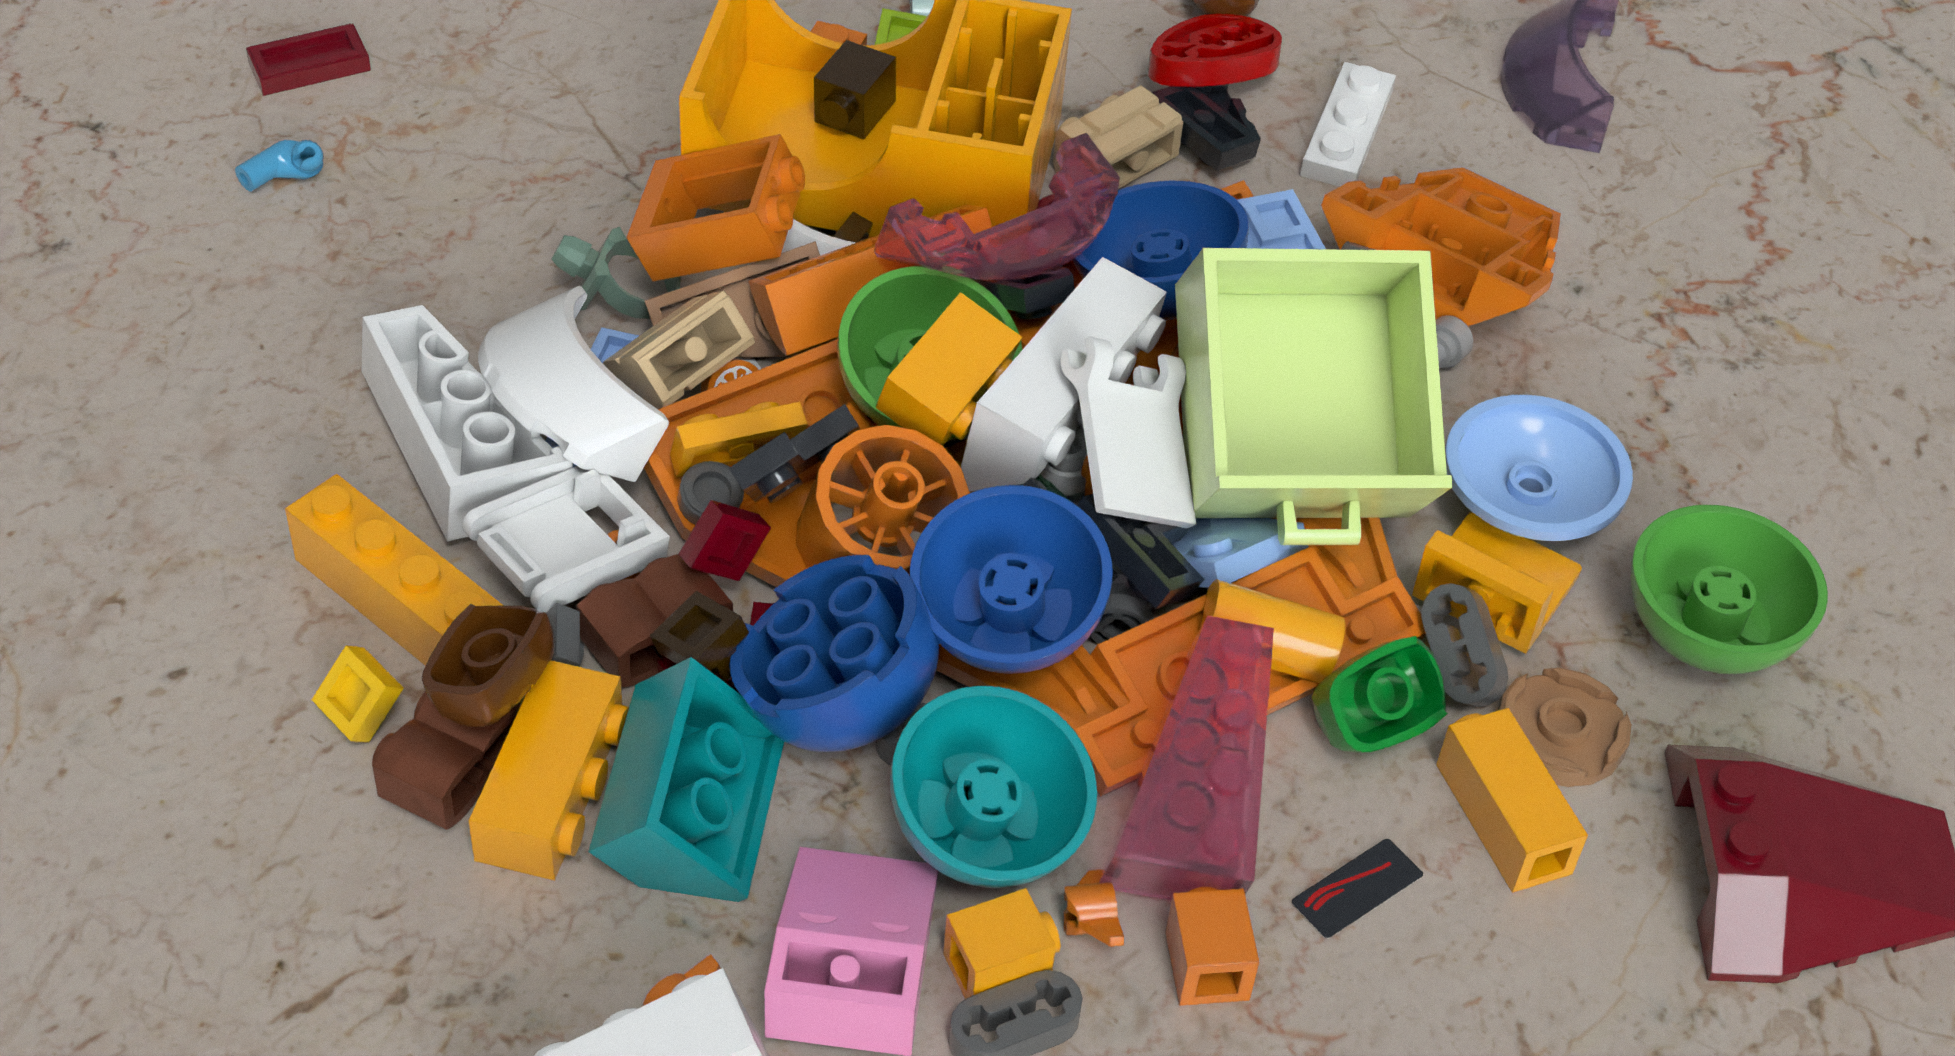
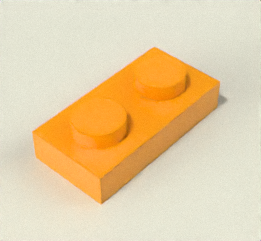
M764 402L750 407L744 413L720 418L715 414H703L689 419L683 425L677 426L670 451V458L676 477L683 476L689 468L705 461H714L727 466H733L783 432L787 434L789 439H792L807 427L801 403L795 402L779 406L776 402Z

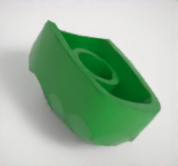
M1417 636L1385 642L1351 658L1329 674L1315 688L1311 697L1317 723L1328 738L1330 745L1339 750L1357 753L1373 752L1409 740L1424 733L1448 714L1445 704L1444 680L1440 667L1431 650Z

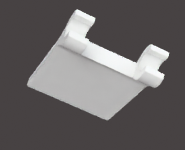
M1091 336L1086 338L1087 357L1084 352L1071 349L1063 350L1060 358L1061 369L1064 375L1073 383L1079 395L1096 512L1182 528H1190L1196 525L1179 417V400L1186 378L1183 360L1179 357L1162 354L1158 356L1160 374H1158L1157 369L1138 366L1134 368L1133 372L1134 385L1108 380L1114 362V351L1109 341Z

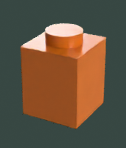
M1198 887L1188 892L1173 893L1165 934L1179 1006L1250 1001L1259 966V957L1244 888L1219 890L1214 887Z

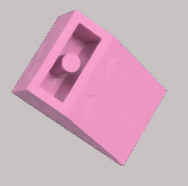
M799 847L776 928L764 990L765 1037L911 1056L939 871L924 862Z

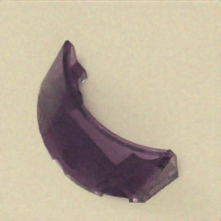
M1561 0L1527 19L1510 37L1502 60L1504 62L1500 77L1502 89L1512 111L1524 112L1535 123L1532 133L1544 143L1600 153L1613 111L1614 97L1591 75L1582 60L1578 48L1585 46L1589 33L1593 30L1600 28V36H1611L1619 0Z

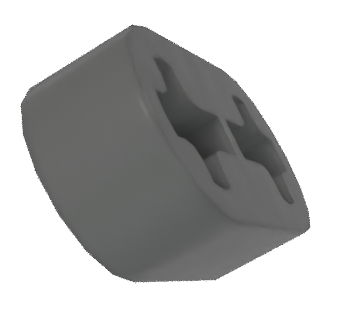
M1452 583L1438 586L1424 600L1421 613L1431 651L1443 676L1445 691L1455 701L1476 707L1488 706L1499 700L1505 692L1508 683L1507 666L1488 606L1483 597L1472 589ZM1452 600L1455 603L1467 606L1468 612L1459 617V625L1464 637L1462 639L1459 630L1455 626L1443 623V617L1451 612L1450 601ZM1466 652L1469 653L1473 664L1487 668V674L1478 679L1480 688L1478 691L1476 688L1462 684V677L1467 676L1471 669Z
M1044 970L1034 972L965 999L958 1004L952 1013L949 1034V1046L952 1055L1031 1056L1062 1044L1070 1039L1078 1029L1083 999L1079 986L1071 977L1062 972ZM1045 999L1051 1007L1062 1005L1060 1016L1052 1017L1047 1009L1036 1010L1037 1000ZM980 1024L985 1032L996 1030L995 1040L986 1043L980 1034L970 1036L971 1025Z

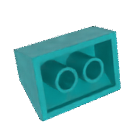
M692 657L636 684L588 852L640 888L733 902L747 899L784 741L774 736L761 724L737 691Z

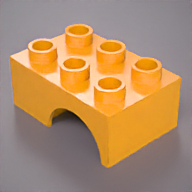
M718 0L679 95L681 155L781 134L792 156L798 157L805 172V187L800 192L793 214V219L803 225L831 229L837 232L854 211L873 223L868 237L871 238L968 204L987 207L1001 259L1025 252L1062 112L1072 9L1022 0H934L933 7L928 16L909 34L883 44L863 45L896 57V101L866 138L862 139L815 122L814 77L843 43L823 38L803 28L791 19L778 6L775 0ZM751 199L708 208L729 212L748 208Z

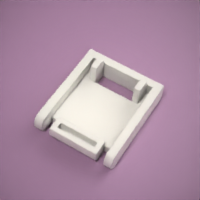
M579 466L476 507L466 514L462 524L463 531L472 540L477 541L478 547L525 597H531V604L537 610L545 613L556 603L566 605L586 596L592 589L601 584L622 580L642 571L653 560L667 557L670 538L609 475L598 473L595 469H582ZM599 506L619 526L617 544L585 511Z

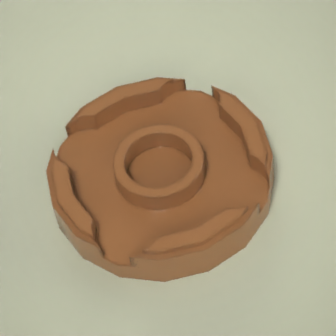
M1564 668L1543 669L1542 675H1534L1527 678V673L1513 681L1502 695L1498 711L1506 708L1510 709L1557 785L1564 787L1592 785L1613 774L1624 759L1629 747L1632 724L1627 711L1624 717L1622 710L1616 705L1618 697L1608 686L1585 673Z

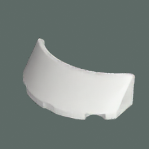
M577 286L494 325L480 345L478 363L482 375L487 379L492 388V393L504 408L529 432H538L554 440L560 446L563 452L562 456L580 468L586 470L595 469L601 474L636 482L667 429L669 420L664 413L649 404L619 380L597 358L584 341L577 328L575 318L587 299L585 290L581 286Z

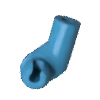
M282 140L235 167V173L241 185L246 190L252 192L273 178L306 180L314 177L322 170L324 154L321 147L311 140Z

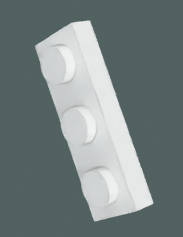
M1344 62L1303 158L1300 176L1338 187L1350 181H1357L1393 92L1396 75L1378 71L1370 66H1359Z

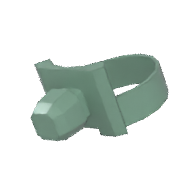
M621 227L611 230L599 251L591 248L592 244L577 237L563 236L551 260L557 267L572 277L577 275L583 278L580 286L587 293V299L580 311L587 309L595 294L599 291L605 301L620 313L633 318L651 319L645 300L631 295L620 287L610 274L608 263L615 255H626L639 259ZM681 276L664 279L667 292L680 289Z

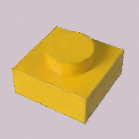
M346 645L311 700L350 741L369 743L404 687L364 647Z

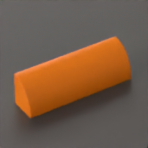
M965 204L760 276L748 282L757 309L769 335L782 353L790 355L837 338L840 323L849 302L864 285L879 275L912 266L937 267L957 272L1001 259L987 207Z

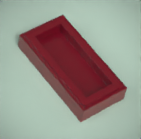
M353 23L246 48L248 63L263 96L371 71L369 55Z

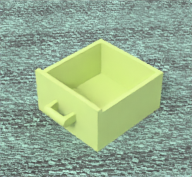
M1202 248L1175 284L1179 358L1183 360L1186 369V378L1181 392L1183 441L1195 518H1277L1280 545H1358L1361 539L1360 518H1410L1452 489V476L1447 475L1430 251ZM1296 518H1342L1341 529H1297Z

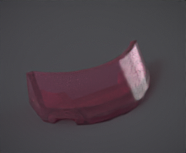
M1084 133L1065 140L1059 147L1055 157L1059 163L1060 171L1053 175L1048 186L1055 196L1052 204L973 234L958 212L944 214L941 221L933 220L921 215L924 207L915 198L889 208L874 252L877 257L907 266H922L935 271L968 278L1009 280L1036 276L1070 262L1094 242L1109 218L1113 202L1118 194L1120 177L1089 135Z

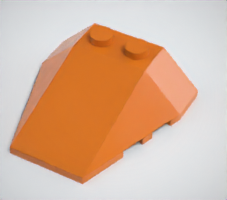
M1463 167L1418 173L1414 183L1399 185L1401 179L1397 176L1384 177L1379 188L1371 189L1366 187V184L1361 180L1350 181L1325 194L1321 206L1339 250H1341L1345 242L1349 241L1375 250L1431 252L1435 320L1441 316H1454L1462 320L1469 327L1530 305L1549 290L1553 281L1554 273L1551 272L1556 257V252H1553L1558 240L1561 213Z

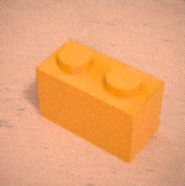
M960 292L887 377L875 408L902 428L916 430L942 446L952 434L962 440L970 431L977 402L1012 363V358L1022 336Z

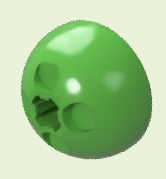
M912 266L892 270L879 275L864 285L851 299L843 314L837 340L840 372L850 396L859 409L878 426L890 425L901 427L875 408L886 379L960 292L1019 334L1007 309L990 291L962 274L928 266ZM1021 341L1012 360L1022 351ZM952 434L947 441L957 439V437Z
M1693 505L1670 511L1654 520L1643 531L1636 543L1631 562L1630 581L1632 597L1638 615L1649 634L1665 651L1678 660L1708 672L1745 674L1760 671L1780 663L1799 650L1809 640L1822 621L1827 607L1828 591L1826 580L1819 563L1808 548L1797 537L1777 523L1740 508L1722 505Z

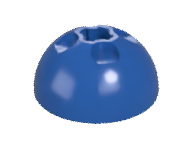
M1190 181L1147 182L1117 190L1089 205L1072 224L1069 232V247L1072 260L1082 280L1099 260L1104 257L1166 291L1159 317L1164 320L1177 319L1175 284L1202 248H1247L1249 235L1248 216L1237 199L1216 187Z
M1023 485L984 488L960 497L947 505L928 523L921 533L910 563V577L922 595L925 604L928 605L927 609L931 620V628L938 643L954 657L968 665L990 672L1005 674L1040 670L1060 662L1076 651L1096 629L1109 601L1113 575L1108 545L1094 521L1081 508L1066 498L1044 489Z

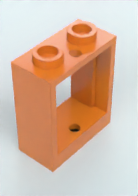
M781 134L655 160L626 238L653 282L778 258L781 255L788 230L792 228L793 214L800 192L805 187L803 165L798 157L792 156ZM751 199L748 208L695 218L698 209Z

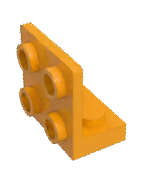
M1469 512L1452 536L1437 530L1425 545L1412 596L1424 601L1432 590L1440 585L1450 583L1474 590L1483 597L1488 606L1498 640L1527 654L1579 578L1582 567L1579 563L1531 539L1504 532L1485 522L1473 512ZM1453 600L1450 601L1451 612L1449 615L1459 619L1462 614L1468 612L1467 606L1455 603Z

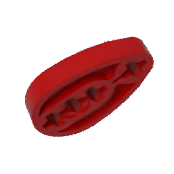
M1235 14L1196 16L1172 26L1156 38L1150 49L1148 77L1158 84L1172 87L1226 85L1264 77L1276 71L1279 66L1282 35L1272 25L1247 16Z

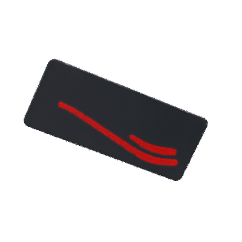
M1384 839L1294 897L1291 902L1324 938L1328 939L1423 876V872L1390 839Z

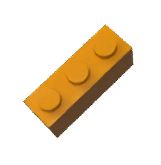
M550 660L536 684L532 685L531 690L525 695L468 820L474 861L555 881L565 855H576L585 829L584 810L589 799L597 801L602 795L608 775V761L606 758L611 746L619 745L629 706L622 704L621 676Z

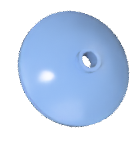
M1508 395L1481 402L1463 413L1455 422L1445 446L1447 475L1452 476V489L1463 504L1490 525L1509 534L1527 539L1566 541L1594 534L1607 527L1619 516L1626 505L1632 488L1633 471L1631 461L1618 437L1604 423L1590 413L1572 404L1549 397Z

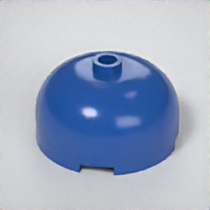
M851 555L816 564L797 573L776 587L773 591L779 600L759 618L754 626L745 623L749 634L736 646V651L730 657V674L736 689L756 718L769 732L789 745L804 750L841 752L870 744L889 734L909 718L921 704L933 682L939 659V643L931 628L927 604H925L922 595L909 574L901 566L896 570L892 567L877 565L873 562L870 555Z

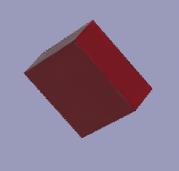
M710 500L680 550L679 555L692 569L740 581L771 527L757 513Z

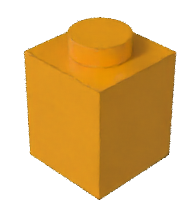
M1027 888L946 915L943 955L965 999L1034 972L1053 971L1055 953L1060 952L1061 948L1058 930L1047 911L1039 913Z

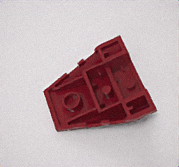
M1667 745L1664 753L1675 807H1695L1711 888L1696 920L1707 980L1781 983L1796 979L1802 970L1833 963L1838 968L1856 963L1860 955L1891 947L1895 953L1955 937V849L1943 810L1734 747Z

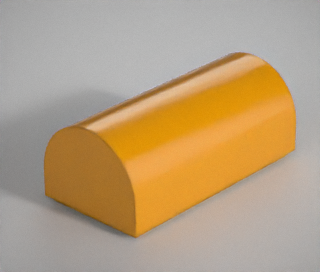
M1215 579L1208 587L1197 647L1321 683L1332 673L1339 658L1345 634V620L1342 616Z

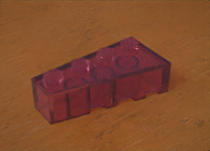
M1207 615L1188 651L1163 715L1160 728L1148 753L1137 787L1124 815L1114 846L1098 883L1112 882L1115 891L1171 901L1173 893L1188 892L1198 887H1213L1218 890L1244 888L1246 894L1254 883L1274 628Z

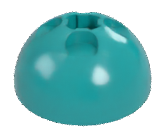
M972 686L953 690L936 697L917 711L907 723L897 742L892 758L890 771L891 800L896 819L904 836L913 849L933 868L954 880L968 885L984 888H1007L1035 881L1051 873L1076 852L1086 838L1094 820L1097 806V782L1091 759L1084 744L1071 726L1054 710L1039 700L1015 690L993 686Z

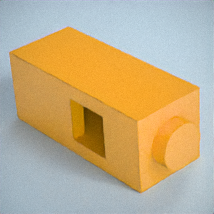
M1506 708L1485 715L1473 713L1450 724L1436 766L1511 892L1514 893L1572 875L1588 834L1510 709Z

